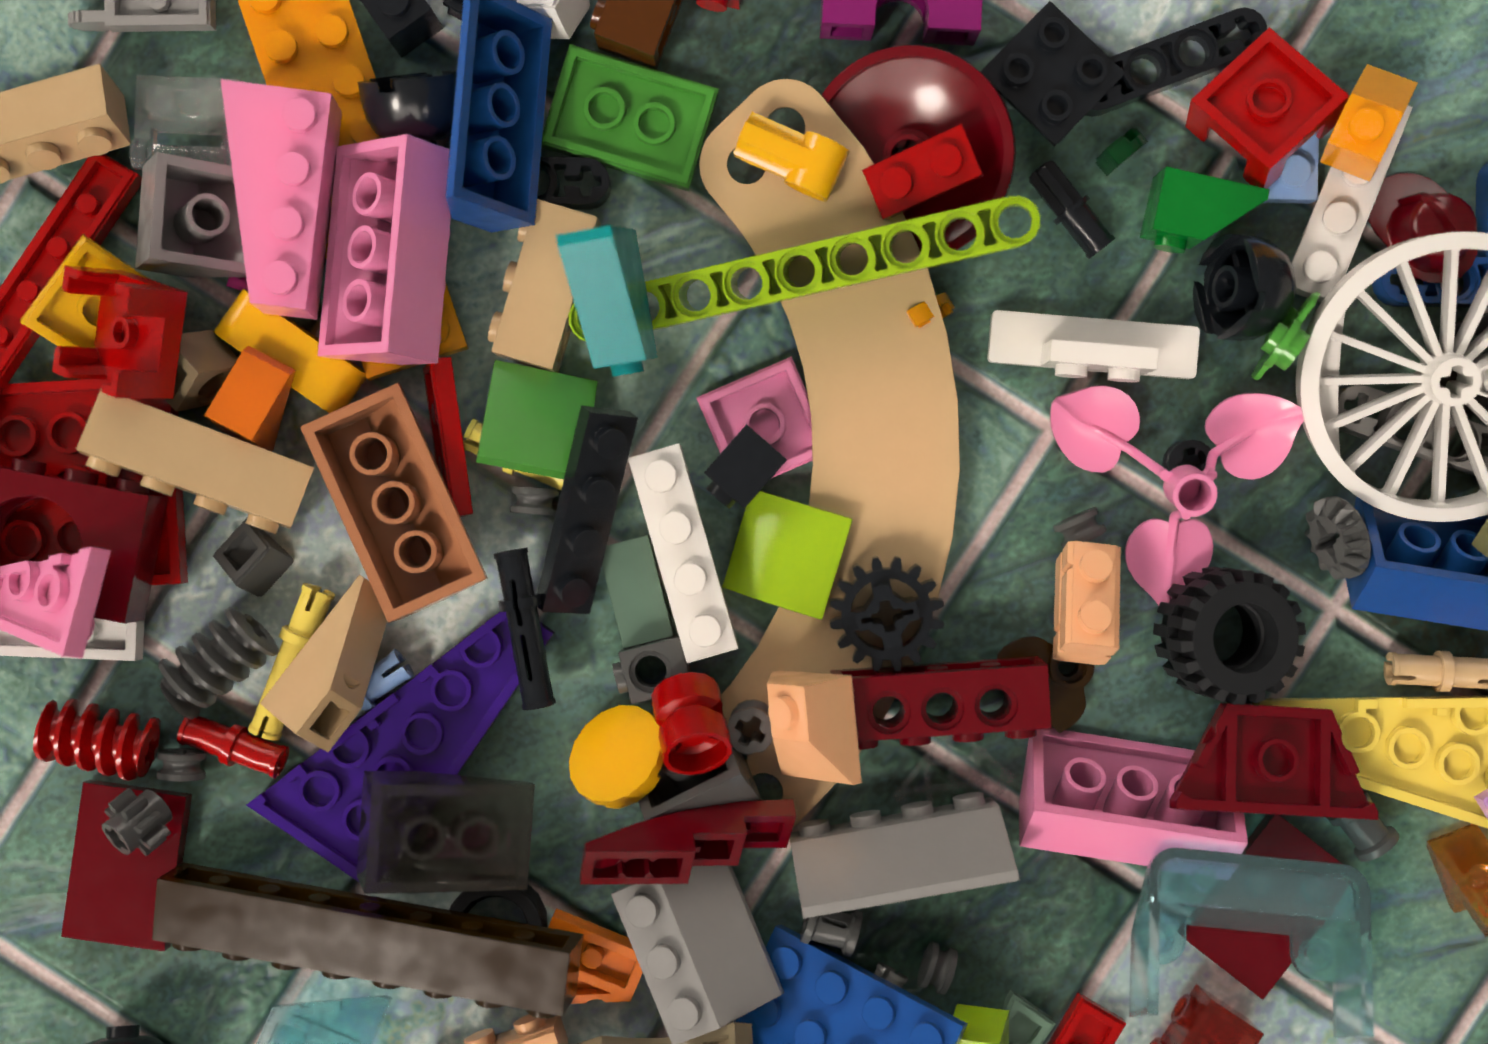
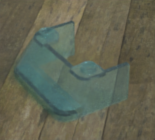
M1184 848L1166 849L1150 860L1146 868L1131 931L1129 1017L1143 1018L1159 1015V965L1169 964L1181 956L1186 945V925L1290 935V958L1295 969L1309 980L1333 983L1334 1038L1355 1039L1374 1037L1371 892L1369 884L1361 872L1345 864Z

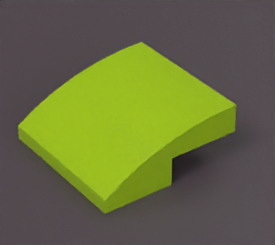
M760 490L745 508L722 587L822 620L852 518Z

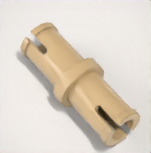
M1435 651L1433 655L1388 652L1385 657L1387 661H1392V663L1384 662V678L1387 685L1432 686L1436 692H1450L1452 687L1488 689V658L1455 657L1450 651Z

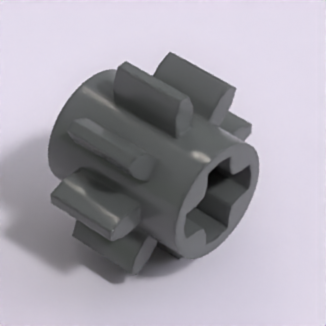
M127 788L109 802V807L104 810L110 819L102 824V830L111 844L125 855H129L139 848L147 856L166 841V837L171 834V831L165 825L172 820V813L164 800L152 790L146 789L139 796H136L130 788Z

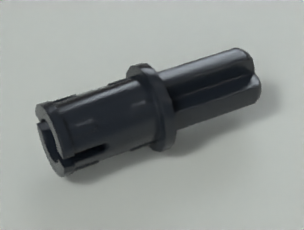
M1054 161L1045 162L1031 174L1029 182L1057 217L1053 222L1056 225L1060 222L1086 253L1085 256L1088 259L1115 239L1113 234L1109 233L1086 203L1090 199L1089 196L1086 195L1082 198Z

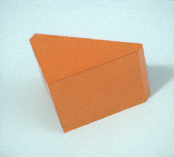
M248 345L241 352L204 416L222 432L255 446L273 451L296 370Z

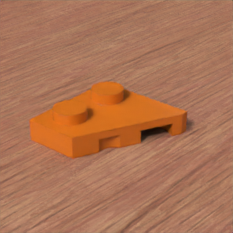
M556 908L548 928L583 934L577 994L571 1004H586L594 999L603 1000L606 1003L631 1002L643 972L629 938Z

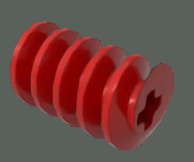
M68 699L61 711L58 710V704L54 700L46 704L39 717L33 738V751L36 758L44 762L56 759L57 763L65 767L76 764L78 768L87 772L97 768L98 772L104 776H112L118 773V776L126 781L135 780L138 776L139 778L144 777L148 773L159 747L161 729L159 718H151L144 730H140V715L133 712L129 714L124 724L120 725V711L117 708L109 709L103 720H99L100 707L96 703L88 704L82 716L79 715L80 702L77 699Z

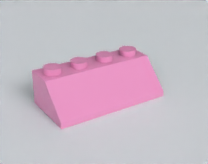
M409 134L337 146L318 356L397 365L438 363L443 300L446 288L448 244L450 239L451 215L446 200L450 149Z
M1055 728L1038 729L1037 735L1029 738L1019 799L1020 847L1228 878L1245 850L1248 838L1244 813L1169 808V800L1195 750L1068 730L1059 733Z

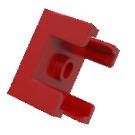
M1269 27L1191 99L1185 127L1202 142L1208 139L1211 128L1247 160L1243 178L1250 185L1268 189L1282 174L1286 160L1315 133L1318 139H1322L1336 126L1350 95Z
M65 265L62 284L63 291L69 294L100 296L94 347H56L52 372L66 378L107 379L112 381L102 385V393L114 398L173 399L188 292L123 270Z

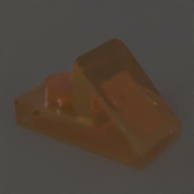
M1469 824L1428 840L1426 847L1452 911L1458 913L1467 910L1484 936L1488 937V839L1477 825Z

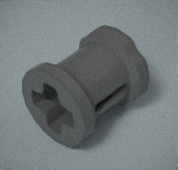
M756 699L745 700L733 709L728 722V730L732 747L738 752L751 755L755 752L765 751L771 744V721L768 713L769 706L766 703ZM755 716L761 720L760 731L763 734L754 731L750 737L745 736L742 733L744 724L740 719L744 722H749Z
M1363 791L1367 798V801L1372 802V798L1370 797V795L1366 791ZM1379 816L1378 820L1327 817L1333 826H1340L1355 845L1354 854L1361 862H1368L1381 857L1390 851L1399 840V833L1392 826H1386Z
M853 910L852 913L839 912L805 918L801 927L800 942L809 944L811 940L841 949L843 956L851 957L859 938L863 912Z

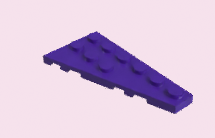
M506 612L497 613L404 686L355 721L344 731L329 752L319 749L274 785L246 804V806L374 893H377L519 686ZM540 622L544 647H546L555 632Z

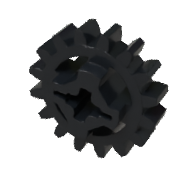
M874 556L871 563L872 570L865 572L856 563L852 566L856 579L851 583L840 578L837 582L838 587L845 595L844 598L830 599V607L841 611V616L830 620L831 629H844L845 633L839 638L837 644L840 649L852 644L856 647L852 657L853 662L856 664L867 655L872 657L873 671L880 670L883 660H891L895 671H901L902 657L908 655L912 661L918 664L921 662V657L917 648L922 644L934 649L937 645L931 635H929L930 629L944 628L943 620L933 616V611L944 607V601L942 598H929L928 594L937 584L932 578L920 583L917 579L920 575L921 567L916 563L905 572L901 570L902 563L900 557L894 556L890 567H883L878 556ZM890 579L899 580L909 585L918 596L902 597L892 590ZM871 582L873 593L864 606L851 609L858 592ZM882 601H889L893 609H902L901 613L893 615L894 624L884 626L881 618H872V614L880 611L879 603ZM921 618L920 625L915 634L908 641L902 643L901 634L909 622ZM856 630L872 631L882 638L884 647L869 644L858 635Z

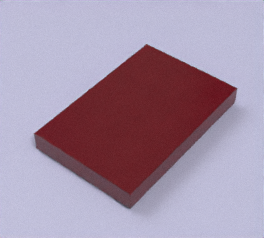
M91 779L83 782L61 937L163 952L171 947V943L152 940L157 879L183 863L192 794ZM127 788H130L136 796H139L146 789L152 790L164 800L173 816L172 820L165 825L171 831V834L166 837V841L147 856L139 848L129 855L121 853L111 844L102 830V824L110 819L104 812L109 807L108 803Z
M1267 814L1248 838V844L1229 877H1218L1176 932L1263 1000L1359 876L1280 815Z

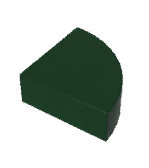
M1132 127L1096 158L1098 160L1096 164L1108 176L1148 141L1137 127L1135 129Z

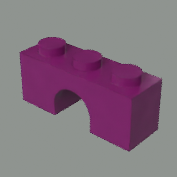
M821 0L820 39L871 41L877 10L884 4L892 1L906 2L919 12L923 22L922 43L974 46L981 31L983 0Z

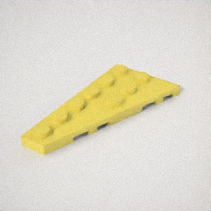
M1488 696L1266 698V700L1257 703L1252 702V705L1332 709L1342 731L1343 745L1352 753L1360 770L1356 777L1362 789L1488 829V820L1474 796L1488 788Z

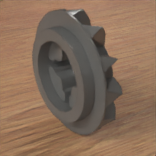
M1330 496L1315 501L1313 510L1306 513V520L1310 528L1304 532L1311 540L1312 548L1310 553L1317 555L1320 569L1329 570L1335 580L1351 579L1360 576L1367 569L1371 556L1370 537L1362 517L1348 501L1341 497ZM1339 533L1340 537L1335 539L1334 535Z

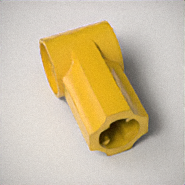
M752 111L738 137L733 154L734 157L783 178L784 183L794 190L811 198L827 202L847 159L849 150L825 136L809 131L802 134Z

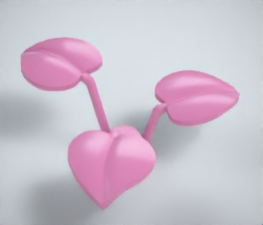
M1106 385L1090 386L1056 397L1050 407V424L1053 436L1063 454L1074 465L1090 472H1107L1117 464L1122 450L1164 480V494L1177 510L1170 513L1169 522L1153 518L1138 525L1130 534L1124 552L1125 562L1130 574L1158 605L1160 602H1170L1172 597L1167 591L1173 584L1185 585L1183 576L1190 572L1202 573V568L1209 567L1213 555L1212 535L1203 522L1190 518L1191 516H1201L1207 513L1216 503L1217 488L1213 480L1217 478V472L1215 471L1217 458L1220 456L1224 469L1235 477L1250 480L1262 478L1277 469L1290 452L1295 436L1303 423L1301 407L1284 398L1266 393H1243L1231 396L1212 409L1205 421L1206 435L1216 445V447L1208 452L1205 469L1201 471L1192 465H1180L1169 471L1128 443L1138 432L1140 415L1136 403L1122 390Z

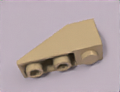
M359 574L260 703L296 735L326 752L331 750L362 709L387 624V619L367 579Z

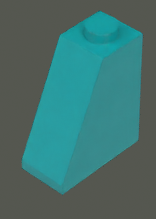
M608 225L556 235L557 246L593 368L610 366L612 377L643 372L642 361L658 358L636 230Z

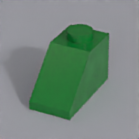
M1166 166L1152 179L1140 238L1154 241L1153 247L1157 250L1169 253H1184L1186 248L1191 249L1268 200L1270 189Z

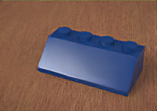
M463 0L446 200L453 220L491 233L535 225L552 19L514 0Z
M1357 497L1354 508L1358 511L1367 527L1370 537L1371 556L1369 565L1363 574L1351 579L1345 578L1352 609L1488 631V558L1472 545L1488 515L1451 522L1420 521L1387 513Z

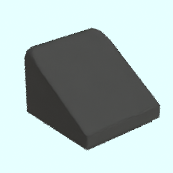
M246 518L212 556L237 587L261 597L284 574L294 560L264 530L246 524Z

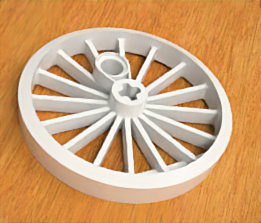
M1449 232L1426 235L1399 242L1375 253L1349 271L1331 289L1317 308L1307 327L1306 332L1311 336L1299 353L1296 368L1297 405L1301 407L1304 431L1319 458L1346 489L1364 502L1387 513L1403 518L1429 522L1461 521L1488 515V471L1463 408L1465 404L1488 426V412L1474 399L1477 394L1488 398V352L1478 356L1488 347V327L1470 343L1488 306V270L1454 339L1459 251L1461 249L1488 251V233ZM1444 251L1438 342L1408 261L1423 255ZM1395 267L1428 353L1364 291L1375 280ZM1357 298L1420 362L1418 363L1344 335L1345 311ZM1341 343L1415 370V372L1339 375ZM1452 370L1457 372L1456 380L1448 381L1446 387L1440 385L1441 377L1450 376ZM1412 383L1338 414L1339 385ZM1411 398L1352 455L1343 461L1340 455V427ZM1420 410L1384 487L1378 489L1360 479L1355 474V470ZM1451 411L1480 490L1466 496L1445 499ZM1435 415L1431 497L1427 500L1397 496L1396 494Z

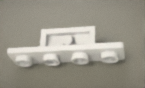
M996 310L991 314L987 359L990 363L1055 368V376L1067 378H1086L1087 371L1106 372L1108 373L1107 380L1116 382H1140V375L1192 379L1197 373L1200 330L1195 326Z

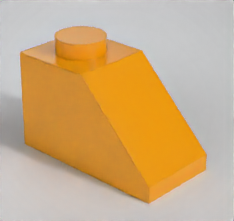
M1367 64L1326 144L1320 163L1370 182L1418 82Z

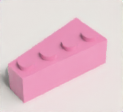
M220 79L249 301L264 314L318 320L342 111L331 93Z

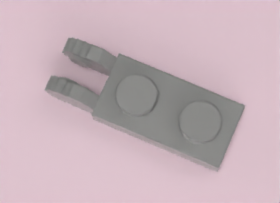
M104 0V10L69 12L68 26L73 29L90 32H106L108 30L112 32L216 31V0Z

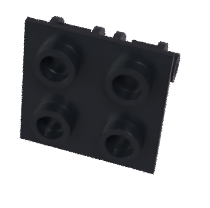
M1051 1L980 71L994 85L998 93L1054 147L1066 137L1073 127L1125 74L1117 64Z

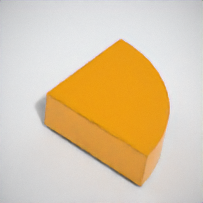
M944 292L936 295L942 318L954 313L955 307L947 293ZM925 301L906 311L915 328L917 326L918 328L923 327L931 322V318L935 317Z

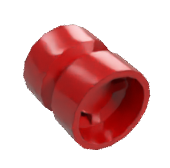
M688 672L676 674L658 684L651 694L655 722L660 727L658 734L663 764L668 770L677 774L695 775L709 772L725 763L732 754V743L727 721L723 717V703L719 685L714 678L704 673Z

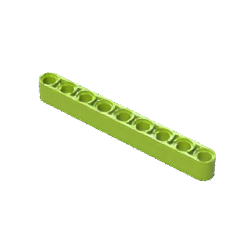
M1009 196L645 281L646 292L652 293L659 303L658 314L652 320L653 331L1020 248L1028 244L1036 236L1040 227V214L1037 207L1029 199L1022 196ZM1011 207L1024 209L1031 219L1029 231L1019 238L1005 236L998 225L1000 215ZM964 219L975 226L976 239L970 248L956 251L947 245L945 232L952 222ZM903 232L916 233L922 242V250L919 257L910 263L899 262L892 252L894 239ZM851 244H860L868 254L866 268L857 275L847 274L840 264L842 251ZM800 256L808 257L815 267L813 280L804 287L796 286L790 280L788 272L791 262ZM748 268L755 269L762 278L761 291L752 299L744 297L738 289L739 275ZM697 280L703 281L710 290L709 303L702 310L694 309L687 299L689 286ZM573 304L569 312V325L572 332L580 340L585 341L575 304Z

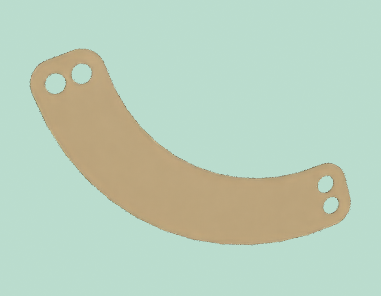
M779 79L760 86L710 133L702 147L699 166L703 184L708 193L743 234L755 255L906 221L903 213L888 220L882 219L862 171L874 165L861 143L821 94L804 82L793 79ZM778 109H793L804 120V134L806 131L820 134L836 141L849 150L847 159L827 202L811 198L794 190L784 183L783 178L767 171L764 172L758 181L751 184L739 183L730 176L727 168L728 158L736 148L738 137L752 111L769 118ZM903 232L894 239L892 252L899 262L910 263L919 257L921 252L912 232ZM860 244L847 246L840 256L841 267L849 275L861 273L868 263V254ZM800 256L791 262L788 269L790 280L798 287H804L813 280L815 267L808 257ZM928 268L781 302L790 322L803 365L811 412L813 467L809 506L852 518V523L823 619L820 620L778 607L759 645L731 684L721 694L723 716L727 724L733 709L745 700L756 699L769 706L767 682L771 672L782 670L830 674V670L872 667V657L867 655L858 664L853 662L852 657L856 647L852 644L840 649L837 641L845 631L844 629H831L830 620L841 616V611L830 607V599L844 598L845 593L838 587L837 582L841 578L852 583L856 579L852 566L856 563L865 572L872 570L871 563L874 556H878L883 567H890L894 556L900 557L902 563L901 570L905 572L916 563L921 567L917 580L921 583L932 578L937 584L928 594L929 598H938L954 530L960 473L958 398L948 335ZM925 301L935 317L931 318V322L923 327L918 328L917 326L915 328L906 311ZM890 579L892 590L902 597L918 596L909 585L899 580ZM871 582L858 592L851 609L864 606L873 593ZM889 601L880 602V611L872 614V618H881L884 626L894 624L893 615L901 613L902 609H893ZM921 618L909 622L901 634L902 643L908 641L915 634L920 625ZM856 630L858 635L869 644L884 647L882 638L872 631ZM908 655L901 658L902 665L914 664V661ZM883 660L881 667L892 666L891 660ZM886 696L879 699L873 707V714L878 718L884 719L895 697ZM753 716L749 722H744L740 719L744 724L742 733L745 736L750 737L754 731L763 734L760 731L761 720ZM773 739L765 751L755 752L747 756V763L752 776L759 773H768L775 776L783 788L782 799L794 800L796 819L793 827L836 784L835 782L781 775Z

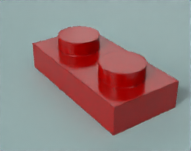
M962 124L862 170L883 220L893 218L984 176Z

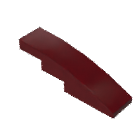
M794 800L739 801L687 809L638 822L585 843L580 871V885L688 884L692 866H738L743 848H787L796 819Z

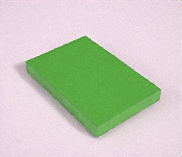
M569 44L543 130L542 148L571 157L592 158L599 161L605 167L690 192L701 150L719 96V89Z

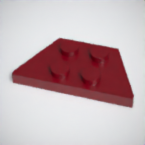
M1220 703L1169 800V808L1183 810L1378 820L1376 805L1373 802L1367 801L1356 777L1360 770L1352 753L1343 745L1342 731L1332 709Z

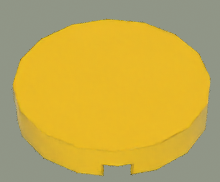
M618 705L600 712L584 726L574 741L569 758L570 779L578 793L596 805L620 809L637 803L655 788L661 779L658 773L662 768L663 759L658 734L660 727L650 712L636 705Z

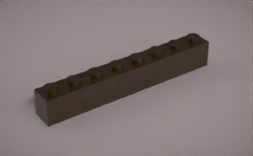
M183 862L157 879L152 940L171 943L173 948L180 951L209 950L222 953V956L228 960L242 961L252 958L271 962L273 967L281 970L311 969L321 971L324 977L330 979L359 978L372 981L374 986L383 989L407 987L423 990V993L431 998L444 999L455 996L474 1000L477 1005L484 1008L509 1006L525 1009L529 1015L534 1017L551 1018L556 1015L563 1017L577 994L583 934Z

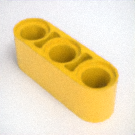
M244 288L213 331L218 337L240 352L249 345L295 369L291 388L328 413L347 406L367 379L364 370L350 360L318 356L319 339L287 316L262 313L250 303L248 290Z

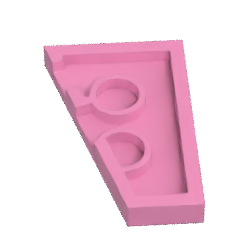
M89 547L79 549L78 554L68 555L60 553L51 555L48 560L40 562L27 560L0 566V630L58 655L83 658L87 641L92 636L94 630V614L111 550Z

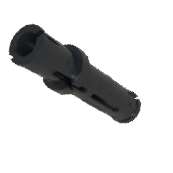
M525 547L494 553V559L497 562L503 600L498 601L500 612H506L513 658L523 703L522 710H535L552 706L556 703V700L553 696L537 606L542 604L540 593H534L527 555L528 548Z

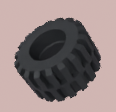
M1226 567L1202 568V573L1190 572L1183 576L1185 585L1173 584L1167 593L1172 599L1169 603L1160 602L1157 613L1163 614L1161 624L1154 623L1153 635L1161 636L1162 643L1155 645L1157 657L1168 659L1162 667L1169 676L1178 678L1176 682L1178 685L1196 694L1215 700L1245 705L1246 700L1254 703L1266 700L1265 691L1277 694L1285 687L1281 681L1284 676L1293 678L1298 670L1293 665L1295 656L1303 657L1305 646L1298 645L1299 635H1306L1305 623L1296 621L1295 616L1302 611L1297 601L1286 600L1291 592L1283 584L1273 583L1274 578L1262 573ZM1235 607L1242 619V640L1236 652L1230 658L1221 662L1214 648L1213 637L1215 627L1221 616L1228 609Z

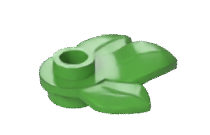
M1312 293L1298 310L1291 307L1286 319L1282 323L1278 322L1274 329L1266 334L1264 343L1260 348L1265 353L1251 373L1253 379L1256 381L1260 380L1274 364L1285 371L1293 363L1311 336L1300 327L1316 305L1320 293Z

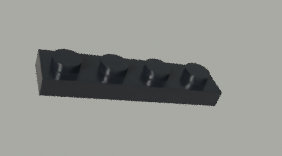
M581 405L537 592L540 593L542 602L537 607L542 612L590 614L638 417L630 411Z

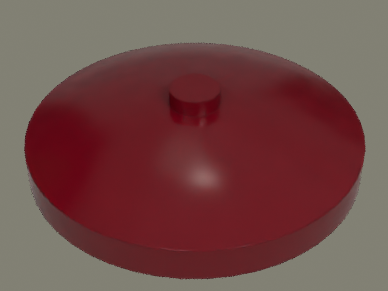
M919 45L889 47L868 54L849 65L835 77L821 96L861 143L874 164L960 124L964 126L984 176L904 212L906 220L1007 197L1013 180L1016 162V142L1013 124L1008 109L994 85L984 74L962 58L933 47ZM964 219L952 222L945 232L946 243L954 250L964 247L976 238L975 226ZM912 232L913 237L921 252L922 242L920 240V237L916 233Z

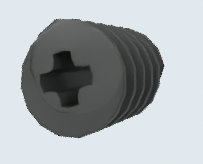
M233 607L227 608L225 614L231 624L228 628L217 620H212L209 622V629L214 637L211 641L200 633H195L192 636L197 652L193 653L184 646H179L175 649V654L180 662L179 666L168 659L159 661L158 667L164 676L160 682L161 692L176 712L189 719L197 718L201 707L208 708L216 703L217 694L224 695L233 689V681H244L249 677L250 668L258 669L265 665L266 655H278L279 648L272 636L250 615H243Z

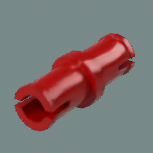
M202 716L194 719L185 717L177 733V742L179 744L188 745L218 756V761L221 764L231 767L237 763L267 774L274 779L282 773L289 756L288 746H281L248 734L247 727L234 724L232 727Z

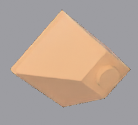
M782 670L771 672L767 682L768 713L781 775L849 785L862 783L852 675Z

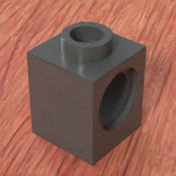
M678 634L621 649L618 653L620 662L612 664L618 691L620 694L628 692L631 704L652 699L651 694L655 687L662 682L649 683L641 678L638 672V663L643 657L656 656L664 662L667 673L663 680L676 674L692 672L690 663L686 662Z

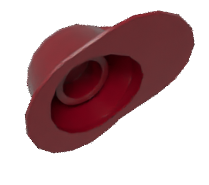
M1397 173L1384 178L1368 218L1373 231L1387 247L1426 235L1449 232H1477L1475 214L1462 198L1447 193L1431 178L1416 173ZM1461 249L1459 251L1458 278L1463 276L1472 267L1478 249ZM1444 251L1423 255L1408 261L1415 278L1427 283L1442 284Z

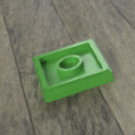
M495 360L476 463L564 480L581 405L594 407L598 381Z

